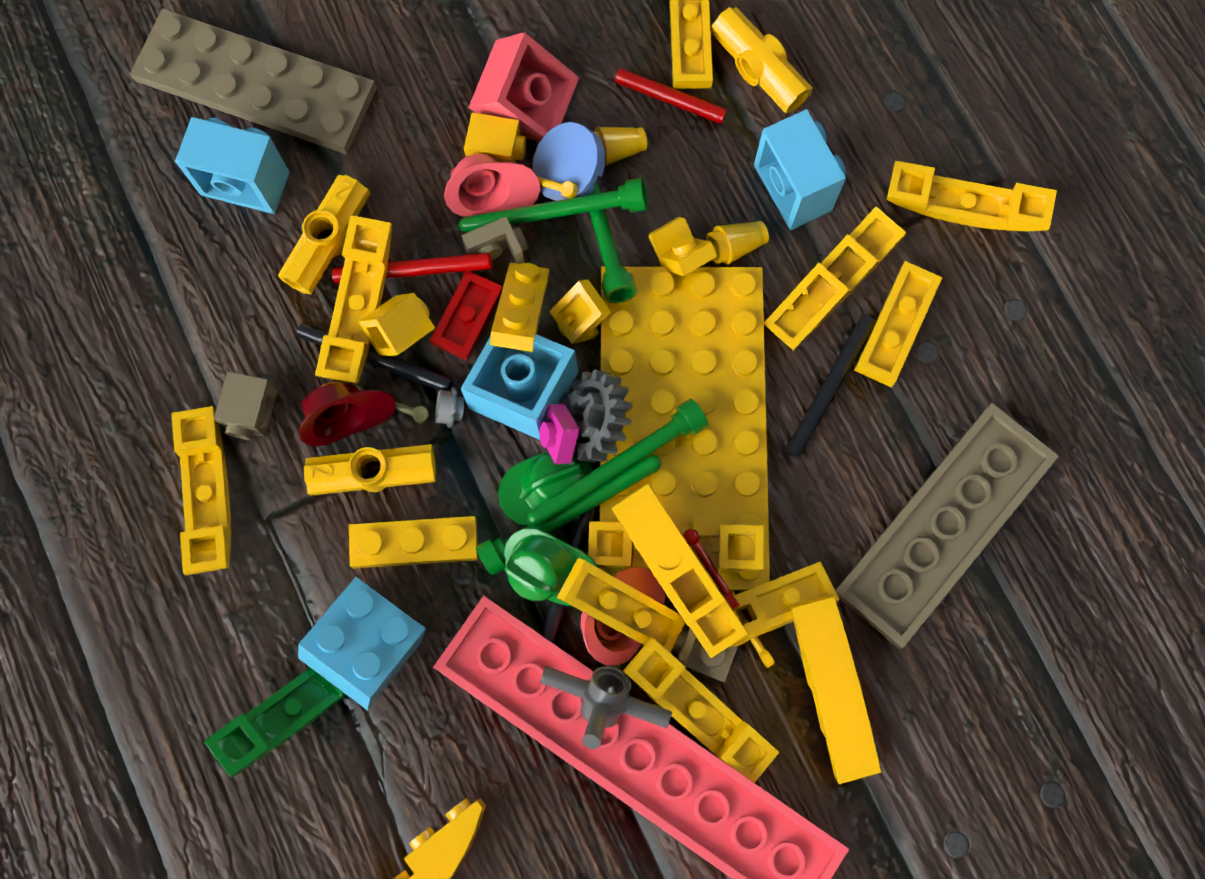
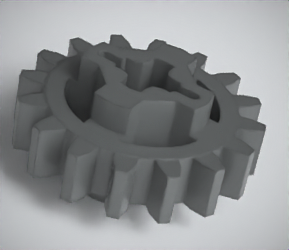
M593 370V373L585 371L582 373V381L575 379L572 381L574 391L572 393L565 392L566 407L579 427L573 453L577 460L595 463V461L605 462L607 460V453L614 455L617 453L616 441L625 442L626 436L622 429L623 426L631 425V420L625 417V413L632 407V403L624 401L629 390L628 387L620 386L622 380L620 377L599 370Z

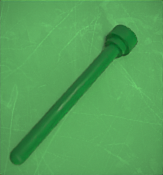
M641 177L626 180L625 185L618 186V190L467 216L459 221V228L462 232L468 233L504 217H507L510 225L620 206L622 210L629 209L631 213L648 210L646 185Z
M596 180V182L593 184V186L596 187L590 195L600 193L598 183ZM605 209L589 212L606 269L601 283L607 302L614 304L626 302L637 294L633 275L621 266Z
M692 398L688 399L676 407L677 412L671 415L672 420L530 511L527 517L529 524L535 527L542 525L682 434L685 437L691 433L695 436L709 427L705 414Z
M656 455L643 459L537 527L529 525L526 528H537L547 533L553 532L657 472L662 466L661 459ZM500 537L495 541L490 538L476 546L482 563L492 576L504 570L506 566L504 551L506 542L510 537L505 540Z

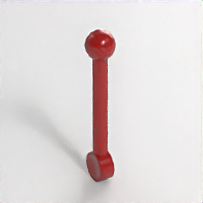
M695 529L686 530L683 534L684 538L695 550L731 609L734 610L739 607V603L700 544L699 532Z

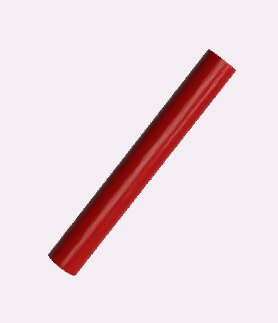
M622 68L618 69L614 82L683 110L719 124H723L728 109Z

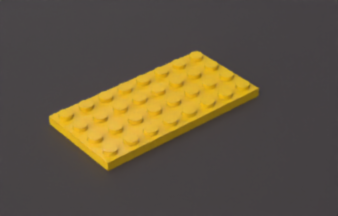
M601 267V283L606 272L605 267ZM624 267L627 269V272L633 275L637 288V294L632 299L622 303H609L605 299L601 285V298L611 311L601 322V371L620 377L622 379L620 386L628 387L629 392L624 401L631 402L632 407L626 411L625 417L631 420V425L623 426L622 432L626 436L625 442L617 440V453L615 455L607 453V460L605 462L600 461V466L672 420L671 415L677 412L676 407L690 398L699 405L705 414L709 427L695 436L690 433L684 437L681 434L648 455L647 457L651 455L658 456L662 461L661 468L601 503L600 522H619L611 507L648 483L676 526L764 525V569L760 571L719 573L728 588L733 591H747L770 582L762 267H699L689 274L681 276L669 272L666 267ZM600 567L601 570L613 577L618 572L625 570Z

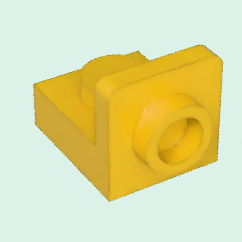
M677 217L649 234V239L661 266L666 267L669 272L685 276L717 257L712 242L692 236L685 218Z
M589 279L578 281L549 311L558 323L560 332L569 339L571 344L594 339L599 334L596 327L611 313Z

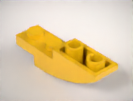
M648 483L611 507L659 584L710 658H713L748 634Z
M465 798L445 814L450 822L435 833L430 826L413 839L409 844L414 851L407 855L404 860L414 874L410 877L407 871L404 870L394 879H452L469 852L479 830L486 808L483 800L479 799L471 805L469 800Z

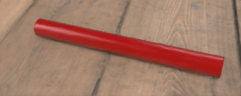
M489 252L388 262L385 279L492 269V256ZM334 267L332 269V278L335 284L340 283L343 267Z

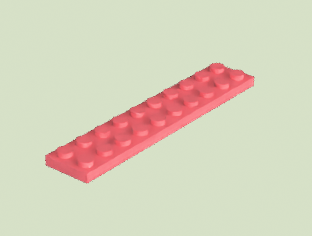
M484 595L434 665V669L732 879H831L849 848L670 724H668L666 729L624 713L620 715L616 725L605 728L601 744L598 748H587L582 742L588 721L581 714L582 698L542 684L540 680L545 666L587 681L591 679L593 671Z

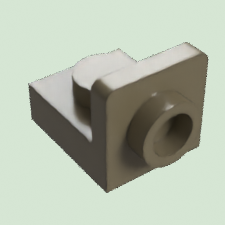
M507 217L461 235L467 254L490 252L492 260H494L504 250L509 249L515 263H524L523 251L528 250L525 238L519 227L511 228Z
M689 627L688 630L682 629L671 651L679 654L677 660L687 669L725 683L738 646L728 647L713 658H710Z

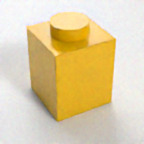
M472 112L464 145L466 157L473 154H486L495 158L498 162L516 163L517 160H523L526 149V136H521L519 120Z
M415 293L395 295L358 321L379 356L399 355L435 329L429 319L430 314L427 306Z

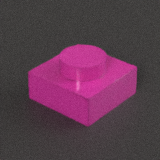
M565 404L549 405L546 420L542 422L539 430L540 442L544 448H547L555 464L571 463L579 427Z

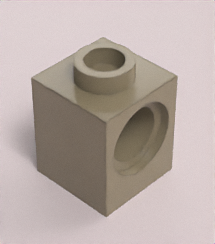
M227 371L214 420L226 429L225 434L244 440H250L251 434L265 437L278 390L267 379Z

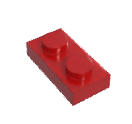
M466 271L430 339L431 344L469 361L499 303L503 286L470 271Z

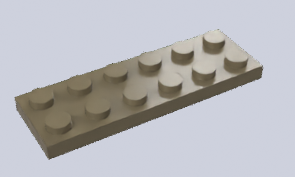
M163 8L130 72L132 78L138 83L346 155L377 89L374 80Z
M991 403L835 589L839 599L897 648H904L1059 456Z

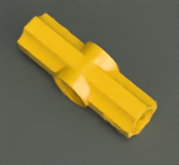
M729 7L719 15L718 19L711 26V34L733 56L737 70L743 79L752 86L759 84L786 114L789 112L793 113L801 107L811 95L813 88L787 61L786 51L779 40L771 34L763 36L737 7Z
M338 174L319 208L309 213L302 224L303 234L278 274L282 281L304 294H312L332 258L343 252L350 216L359 215L370 196L368 188L346 174L344 176ZM327 229L333 230L329 237L317 239L320 232Z
M432 444L384 450L365 447L358 449L355 453L305 458L304 479L310 496L358 490L379 492L386 487L436 482L437 474ZM373 461L381 464L380 471L374 478H362V470L366 464Z

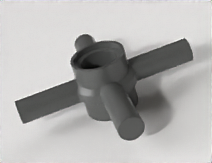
M626 662L621 665H607L597 668L589 681L545 666L540 683L582 698L581 714L588 721L582 742L589 749H596L600 746L605 728L616 725L620 715L624 713L666 729L668 727L672 711L629 696L631 681L623 672Z

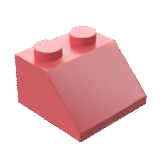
M525 32L495 41L468 108L479 114L519 120L521 136H526L527 139L540 142L548 131L562 123L579 77Z

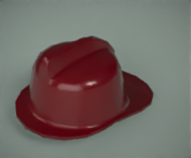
M336 381L323 384L311 391L301 401L305 419L301 422L298 431L300 440L309 446H325L349 435L377 426L394 413L396 409L395 398L390 393L380 390L360 391L356 386Z

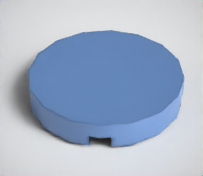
M574 122L559 124L548 131L539 142L533 157V172L538 177L562 184L566 181L575 183L578 186V193L574 198L590 195L596 187L593 184L598 176H602L605 168V150L601 139L588 127ZM540 186V192L549 199L555 201L569 199L562 196L560 191Z

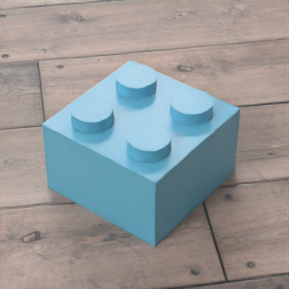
M807 109L764 128L754 162L759 176L790 231L832 212L846 179V169L841 158L838 155L833 156L826 144L827 138L824 128L820 122L813 121Z
M191 117L175 160L201 196L275 214L290 173L267 133L251 127L247 128L246 131L234 128L217 118H208L206 121Z
M537 334L532 352L490 345L489 338L461 387L468 409L540 440V426L546 420L549 405L562 403L565 392H568L572 381L578 374L575 350Z
M355 577L298 644V659L368 711L419 647L426 628L359 578Z

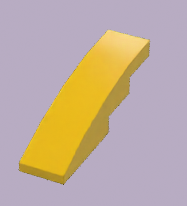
M875 207L850 235L847 234L821 264L818 263L769 316L764 325L794 351L906 236V232L878 207Z
M829 594L790 605L807 684L813 692L820 729L826 737L835 779L839 784L881 773L860 682L835 597Z

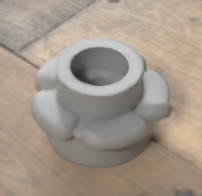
M452 387L451 391L439 390L435 410V423L447 424V427L451 428L454 421L461 422L464 411V397L456 396V388Z

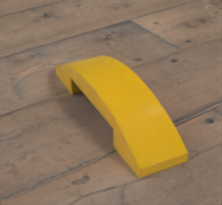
M895 160L886 200L898 206L935 219L972 227L1006 231H1047L1050 228L1057 190L1016 183L1013 190L936 176L934 175V167Z
M350 216L342 256L345 258L329 334L323 336L315 372L317 377L358 384L371 345V341L358 321L380 307L392 234V224L389 222Z
M213 406L172 413L174 452L180 457L185 531L180 532L184 575L229 568L231 551L230 496L223 442L219 423L214 420L216 409Z
M589 522L588 556L594 560L598 567L617 569L643 567L650 570L620 522ZM720 524V527L677 526L682 535L688 529H695L699 532V542L718 572L760 571L764 569V525ZM696 554L697 558L699 559V561H700L701 564L703 565L702 561L700 560V558H699L698 555Z
M651 637L623 672L661 708L672 711L671 717L717 758L755 783L778 755L779 751L749 724L742 721L688 672L679 660Z

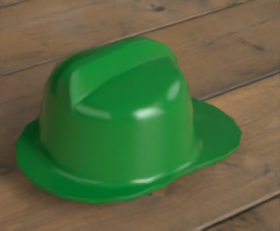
M548 451L519 462L506 472L500 481L498 490L500 507L506 516L517 524L529 526L527 517L530 511L588 475L594 469L589 462L577 460L575 456L572 457L571 463L555 464Z
M537 528L519 530L513 533L506 542L504 551L506 566L504 570L507 573L508 581L517 594L531 601L548 599L561 605L571 606L558 599L557 596L577 559L585 560L599 568L594 560L580 549Z

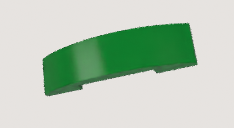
M308 668L246 715L241 713L207 738L204 744L228 776L233 778L299 733L346 696V694L312 668Z

